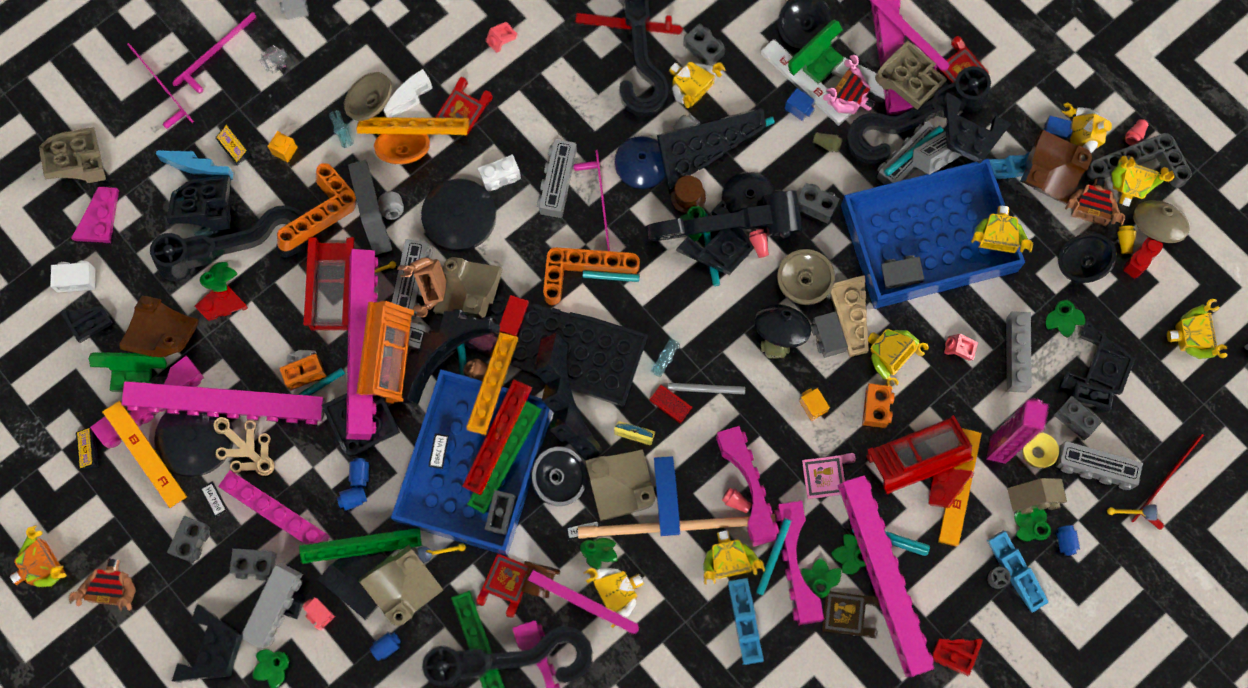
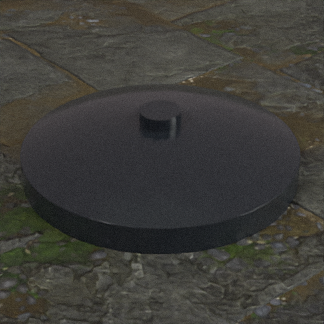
M452 179L437 185L430 191L422 205L421 220L427 236L437 246L449 251H467L479 246L490 236L496 223V208L491 195L480 184L467 179Z
M179 411V414H169L166 412L161 417L155 430L154 445L156 453L167 468L183 476L196 477L214 471L225 461L217 459L216 450L220 447L232 449L233 442L226 435L218 434L214 430L215 420L224 417L228 419L230 429L233 431V426L227 415L219 414V417H208L207 413L200 412L199 416L187 415L186 411ZM224 424L218 425V428L220 430H223L226 427ZM224 451L218 452V455L220 457H223L226 454Z

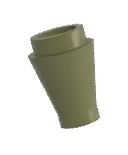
M817 132L813 143L833 153L839 151L842 138H839L838 135Z

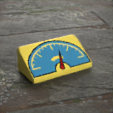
M618 421L614 434L652 445L655 431Z

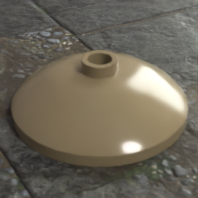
M373 72L357 80L345 98L344 109L346 114L356 121L368 120L379 114L391 97L392 84L390 79L383 73Z
M1159 200L1144 201L1134 210L1133 219L1137 227L1144 234L1157 241L1177 243L1184 240L1190 231V225L1186 216L1178 208L1167 202Z
M802 249L790 253L783 259L778 269L777 280L782 293L788 299L798 304L810 305L822 301L829 295L835 282V272L831 262L823 254L814 250ZM802 279H807L808 283H803Z

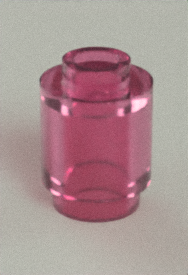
M494 334L484 335L469 340V343L484 351H492L498 338Z

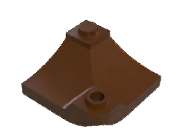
M1040 130L1025 163L1027 167L1020 182L1067 205L1070 196L1074 194L1082 174L1091 163L1092 154L1088 149L1080 145L1072 144L1045 130ZM1082 154L1085 156L1084 161L1081 160Z
M142 295L134 307L135 311L129 327L119 343L120 349L152 357H166L181 352L199 325L198 319L167 307L161 303V299Z

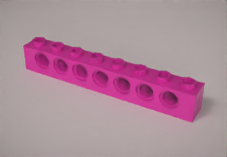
M1037 399L1027 400L990 437L987 460L1006 464L1041 433L1045 427L1048 405L1042 404V401Z

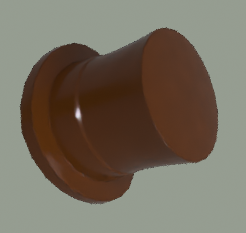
M687 175L681 177L672 190L671 202L679 212L687 214L691 207L700 206L703 208L705 205V190L701 181L695 176Z
M524 561L523 565L528 566L520 591L541 598H550V591L528 579L533 570L554 580L555 575H560L561 571L557 568Z

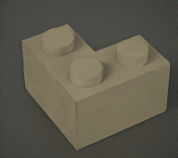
M1041 478L1007 488L1012 511H1021V514L1032 513L1033 509L1037 507L1038 510L1046 508L1049 510L1060 508V504L1067 502L1062 479Z

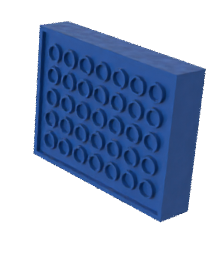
M989 159L983 160L981 163L974 162L934 172L930 175L926 174L844 195L841 208L863 276L865 275V283L874 309L1016 273L1021 269L1025 260L1022 252H1020V246L1015 253L979 248L980 242L978 241L971 243L976 226L983 219L988 218L990 214H997L998 206H1005ZM910 255L920 257L924 276L923 283L885 290L881 272V264H884V261L889 259L900 261L903 260V257Z
M440 370L391 519L403 526L414 529L420 528L421 531L508 556L531 484V469L535 459L541 452L553 412L542 401V398L533 395L528 396L526 401L541 408L542 411L498 490L514 494L517 497L516 506L506 536L488 532L485 530L490 506L484 514L467 505L473 492L462 486L509 389L502 387L486 435L468 431L467 424L482 381ZM435 433L449 435L443 469L428 467Z

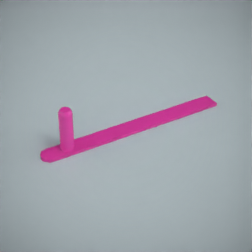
M870 0L927 57L936 63L934 66L935 70L937 67L943 71L949 68V63L884 0Z
M251 13L173 81V85L177 86L185 80L197 93L201 94L203 88L190 74L256 18L255 13Z
M128 43V46L180 107V110L167 119L163 126L168 129L185 115L193 123L194 121Z
M596 150L597 161L577 163L573 165L574 171L598 168L607 248L610 251L598 150Z
M534 570L532 571L528 579L529 581L632 634L638 632L639 626L637 623Z

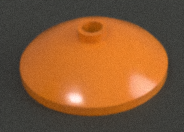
M381 134L374 142V151L377 157L387 163L396 165L415 162L422 158L430 148V140L427 134Z

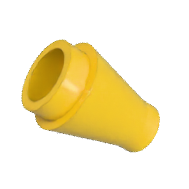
M1134 226L1119 227L1117 234L1121 254L1133 253L1137 232Z

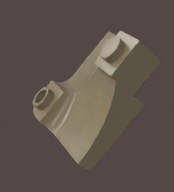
M909 41L901 46L881 66L875 76L876 82L882 88L894 90L917 110L929 98H932L935 92L940 90L947 81L945 77L934 69L936 63Z
M94 127L53 135L39 146L45 180L75 178L86 180L87 183L106 180Z
M451 257L447 259L442 268L446 278L444 301L435 305L433 312L443 315L444 311L459 309L468 317L482 319L486 316L489 304H493L503 269L500 266L469 262L463 258Z
M643 449L586 460L600 521L642 511L654 504L655 492ZM648 494L649 499L643 500L642 495Z
M410 545L394 557L392 555L359 579V582L390 623L396 626L407 622L419 608L443 591L442 587ZM401 613L402 616L400 618H395L396 614Z

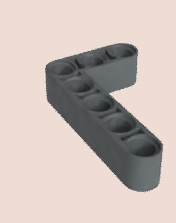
M1167 133L1157 135L1096 159L1086 170V177L1092 182L1095 179H1105L1111 176V172L1118 165L1119 159L1122 156L1128 155L1133 157L1137 165L1157 158L1161 168L1166 167L1169 172L1173 171L1174 178L1169 183L1176 188L1184 186L1192 175L1191 169L1174 138ZM1093 168L1099 170L1100 173H1096Z
M367 160L349 164L348 167L360 217L372 250H375V255L392 251Z

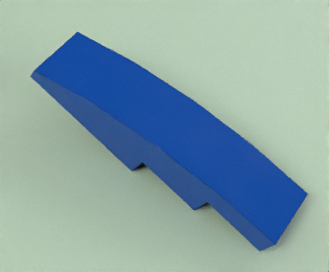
M673 456L654 458L660 535H680Z

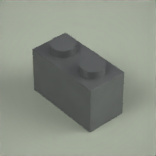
M910 255L903 257V260L900 261L889 259L884 261V264H881L885 290L919 284L924 281L920 257Z
M832 312L815 317L811 325V331L813 336L816 335L818 342L816 345L818 352L822 353L824 358L846 352L848 345L837 313Z
M494 491L485 530L506 536L517 502V497L514 494Z

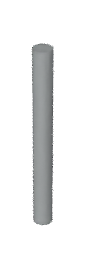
M668 383V390L745 394V387Z

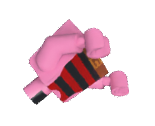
M852 55L844 63L846 67H851V69L846 71L835 89L829 88L826 90L828 94H825L823 99L828 101L827 104L831 105L838 113L856 114L860 106L870 112L875 104L873 100L867 97L871 88L862 75L859 66H856L859 63L858 57Z

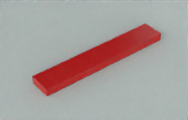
M515 379L513 380L462 487L479 495L482 494L532 390L531 386Z

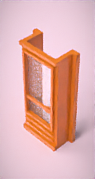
M388 301L368 302L356 394H375L385 397L386 402L391 404L403 402V382L411 317L414 315V310Z

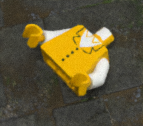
M689 62L684 68L677 63L673 64L669 72L675 76L672 85L675 100L685 104L686 108L692 107L714 85V75L716 74L717 77L722 76L720 71L726 70L723 64L718 62L715 65H704Z
M1070 103L1064 104L1065 108H1070L1067 112L1062 111L1065 116L1071 117L1076 114L1073 117V131L1070 143L1080 145L1091 153L1103 145L1106 139V132L1112 129L1111 122L1101 117L1100 113L1092 109L1081 107L1074 109Z
M590 568L583 572V574L588 573L591 578L587 579L586 582H594L606 608L625 618L630 616L637 599L634 589L644 585L639 574L628 579L624 571L621 572L619 569Z

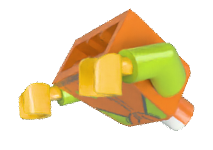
M37 525L26 529L27 537L18 553V557L14 561L19 570L10 575V578L16 585L26 580L28 584L33 586L50 587L60 578L66 577V573H64L63 566L58 562L48 543L40 538L37 539L43 533L41 530L36 532Z

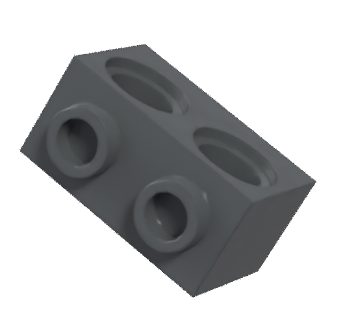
M701 24L697 25L684 37L683 46L704 65H714L724 56V44L719 39L716 40L710 30ZM696 38H701V39H703V40H702V41H697V40H695V39H696ZM708 50H714L715 53H709Z
M805 183L798 197L799 210L828 224L840 198L832 192L821 190L815 184ZM810 195V196H812L814 199H813V200H807V199L805 198V196ZM823 203H827V204H829L831 207H830V208H824V207L822 206V204H823Z
M1072 396L1054 414L1057 419L1083 440L1090 437L1103 422Z
M183 516L167 553L194 564L195 560H198L201 556V547L204 541L206 542L210 536V527L202 522ZM194 527H198V528H199L198 533H197L196 535L192 536V535H191L192 529H193ZM190 545V551L187 554H183V548Z
M233 549L230 573L236 575L235 578L248 579V576H254L256 580L267 581L275 567L277 554L273 551ZM247 560L246 568L240 569V562ZM263 561H266V562H267V567H266V569L260 571V570H259V565H260V563L263 562Z

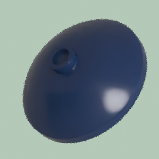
M636 136L626 140L618 148L614 161L615 170L625 184L633 188L647 189L663 181L665 173L658 140L648 136ZM644 155L646 158L640 159L639 156Z

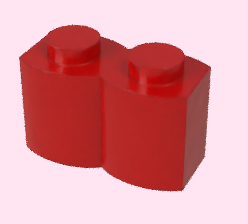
M1148 237L1126 262L1123 271L1134 279L1139 277L1161 252L1163 243Z

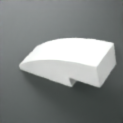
M423 69L410 77L395 91L384 108L386 117H395L419 104L418 96L432 89L431 82Z

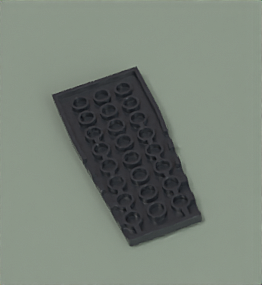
M500 295L495 296L493 304L488 306L485 317L493 319L494 323L500 325L509 299ZM528 304L517 335L518 342L510 365L538 376L534 372L541 339L557 332L568 344L567 372L571 390L624 407L648 339V334L594 317L573 312L567 313L556 308H545L539 304ZM499 334L473 338L465 342L464 345L491 357Z

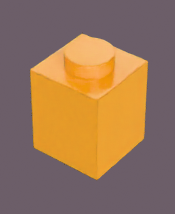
M279 131L276 132L268 144L272 155L287 163L297 149L294 140Z
M818 388L815 390L808 389L801 394L802 397L799 402L811 421L829 411L830 407Z

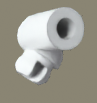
M298 350L295 353L289 354L287 361L293 363L315 354L316 351Z

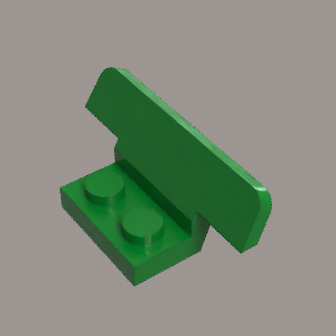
M832 20L789 60L788 68L793 76L802 69L804 73L819 85L843 62L844 57L831 47V41L842 31L839 21Z
M93 352L90 353L88 358L90 367L109 368L112 371L110 381L111 392H123L124 381L151 383V368L166 369L167 366L164 357H152L139 353Z

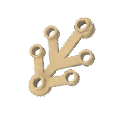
M224 417L217 418L214 422V430L218 434L226 435L239 448L226 449L220 447L216 450L217 459L249 457L253 462L241 463L233 461L230 464V470L235 474L241 471L255 470L261 476L270 475L274 470V462L268 457L270 436L266 433H262L259 436L258 442L261 445V456H259L254 451L256 423L253 420H248L244 424L246 431L245 443L230 429L228 419ZM249 423L253 424V425H254V428H253V429H248V428L246 427L247 424H249ZM224 424L226 427L225 429L220 430L218 428V425ZM267 437L268 441L263 443L260 439ZM224 451L226 454L225 456L220 457L218 455V452ZM264 463L268 465L266 470L261 468V465ZM234 464H238L240 468L238 470H234L232 466Z

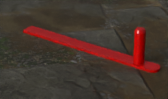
M577 13L576 23L631 29L625 24V19L581 13ZM671 15L665 17V23L649 22L645 25L646 31L674 35H680L683 32L682 26L672 24Z
M1203 434L1195 439L1139 510H1142L1152 501L1204 436ZM1135 514L1131 522L1133 523L1140 514ZM1158 518L1157 520H1148L1159 530L1165 526Z

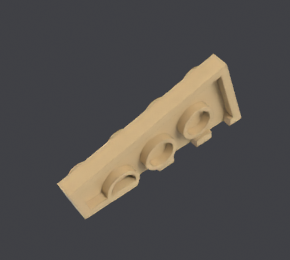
M865 275L835 282L830 296L848 345V355L852 357L868 353Z

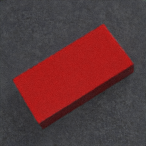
M510 295L499 325V333L513 336L518 335L529 304L528 300Z

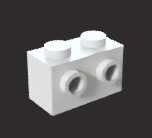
M513 155L478 168L482 183L488 192L521 179L520 171Z
M78 261L72 264L59 262L58 265H51V287L56 292L95 290V267L88 261Z

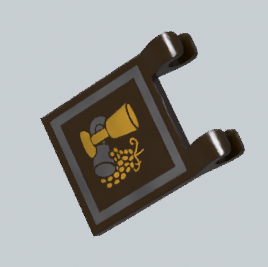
M830 591L825 600L822 631L875 639L878 634L877 629L864 628L866 605L877 607L880 605L878 597Z

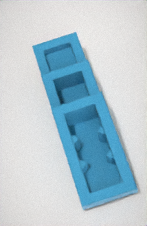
M156 151V155L162 162L179 170L203 177L229 175L230 180H233V172L229 166H215L212 159H198L192 151Z
M1030 152L1025 155L1008 156L1005 159H990L995 178L1022 177L1027 167L1025 163Z
M1002 530L987 539L986 541L1001 567L1006 568L1010 572V581L1029 610L1033 613L1049 603L1032 569L1027 567L1019 550L1015 549L1007 532Z
M748 578L728 581L743 665L763 662Z

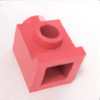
M317 598L309 599L303 605L304 610L307 612L305 617L312 624L316 622L315 627L320 631L335 617Z

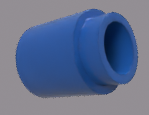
M354 458L352 462H349V482H351V487H366V483L369 482V463L365 462L364 458Z
M356 486L339 492L340 496L337 497L339 507H344L345 511L367 502L363 486L359 488Z
M1074 526L1059 527L1057 539L1060 552L1065 553V556L1077 554V550H1080L1077 530H1074Z
M388 631L372 643L370 651L379 661L398 650L401 641L396 633L393 632L391 634Z

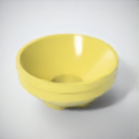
M1039 433L1022 449V454L1029 465L1035 468H1046L1056 462L1059 455V447L1052 436L1046 433ZM1034 448L1042 449V458H1036L1033 455Z

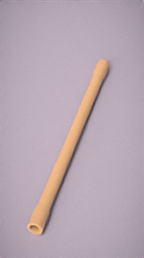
M775 514L770 515L772 522H776ZM750 516L679 521L680 531L746 527ZM657 522L612 526L578 527V539L660 532V525Z

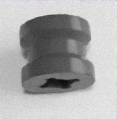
M997 567L989 572L987 580L991 587L1000 589L1009 584L1011 575L1006 568Z

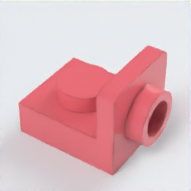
M505 22L490 29L486 42L497 53L500 52L502 45L515 40L518 34Z
M962 334L951 335L946 340L944 353L947 355L956 354L971 361L974 360L978 342Z

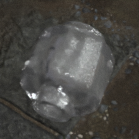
M272 46L261 53V59L259 60L267 72L276 73L287 66L286 58H288V55L283 48L279 49L277 46Z

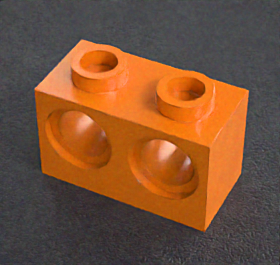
M316 353L279 368L285 385L290 391L327 377L321 360Z
M871 383L867 385L862 425L886 428L888 423H891L893 412L890 411V404L894 402V393H891L892 386ZM881 393L885 400H878L875 394ZM873 412H880L883 418L876 419Z

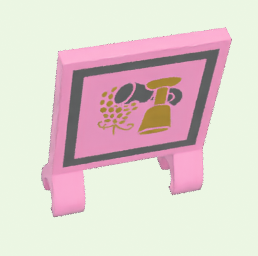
M849 453L840 456L802 460L807 499L841 495L837 485L845 482L842 464L854 463L856 460L855 454Z

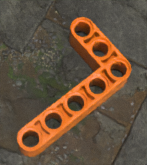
M322 163L316 168V183L330 199L278 230L277 246L280 250H292L308 240V237H313L355 210L356 196L354 191L331 165Z
M552 248L548 251L543 290L545 301L549 305H556L561 301L564 270L636 274L640 268L639 257L634 253ZM553 256L561 257L559 261L551 260ZM573 257H577L580 259L576 263L570 261V259ZM595 258L598 262L591 264L589 260ZM615 260L617 264L611 266L608 264V261ZM629 261L636 263L634 267H629L626 264ZM554 273L559 275L557 279L549 278ZM554 291L557 293V295L555 297H549L548 293Z

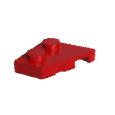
M228 285L226 291L215 292L212 290L195 305L197 310L208 321L217 319L219 316L232 314L231 312L248 309V306Z
M952 468L934 475L928 504L930 506L950 508L956 496L960 495L967 481L970 478L972 479L974 472Z
M939 639L932 654L933 661L968 677L971 674L983 640Z

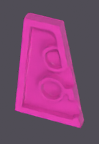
M98 187L71 238L73 241L111 243L119 194L117 188Z

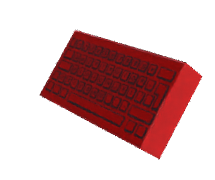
M662 385L659 386L649 400L680 424L692 409V406Z

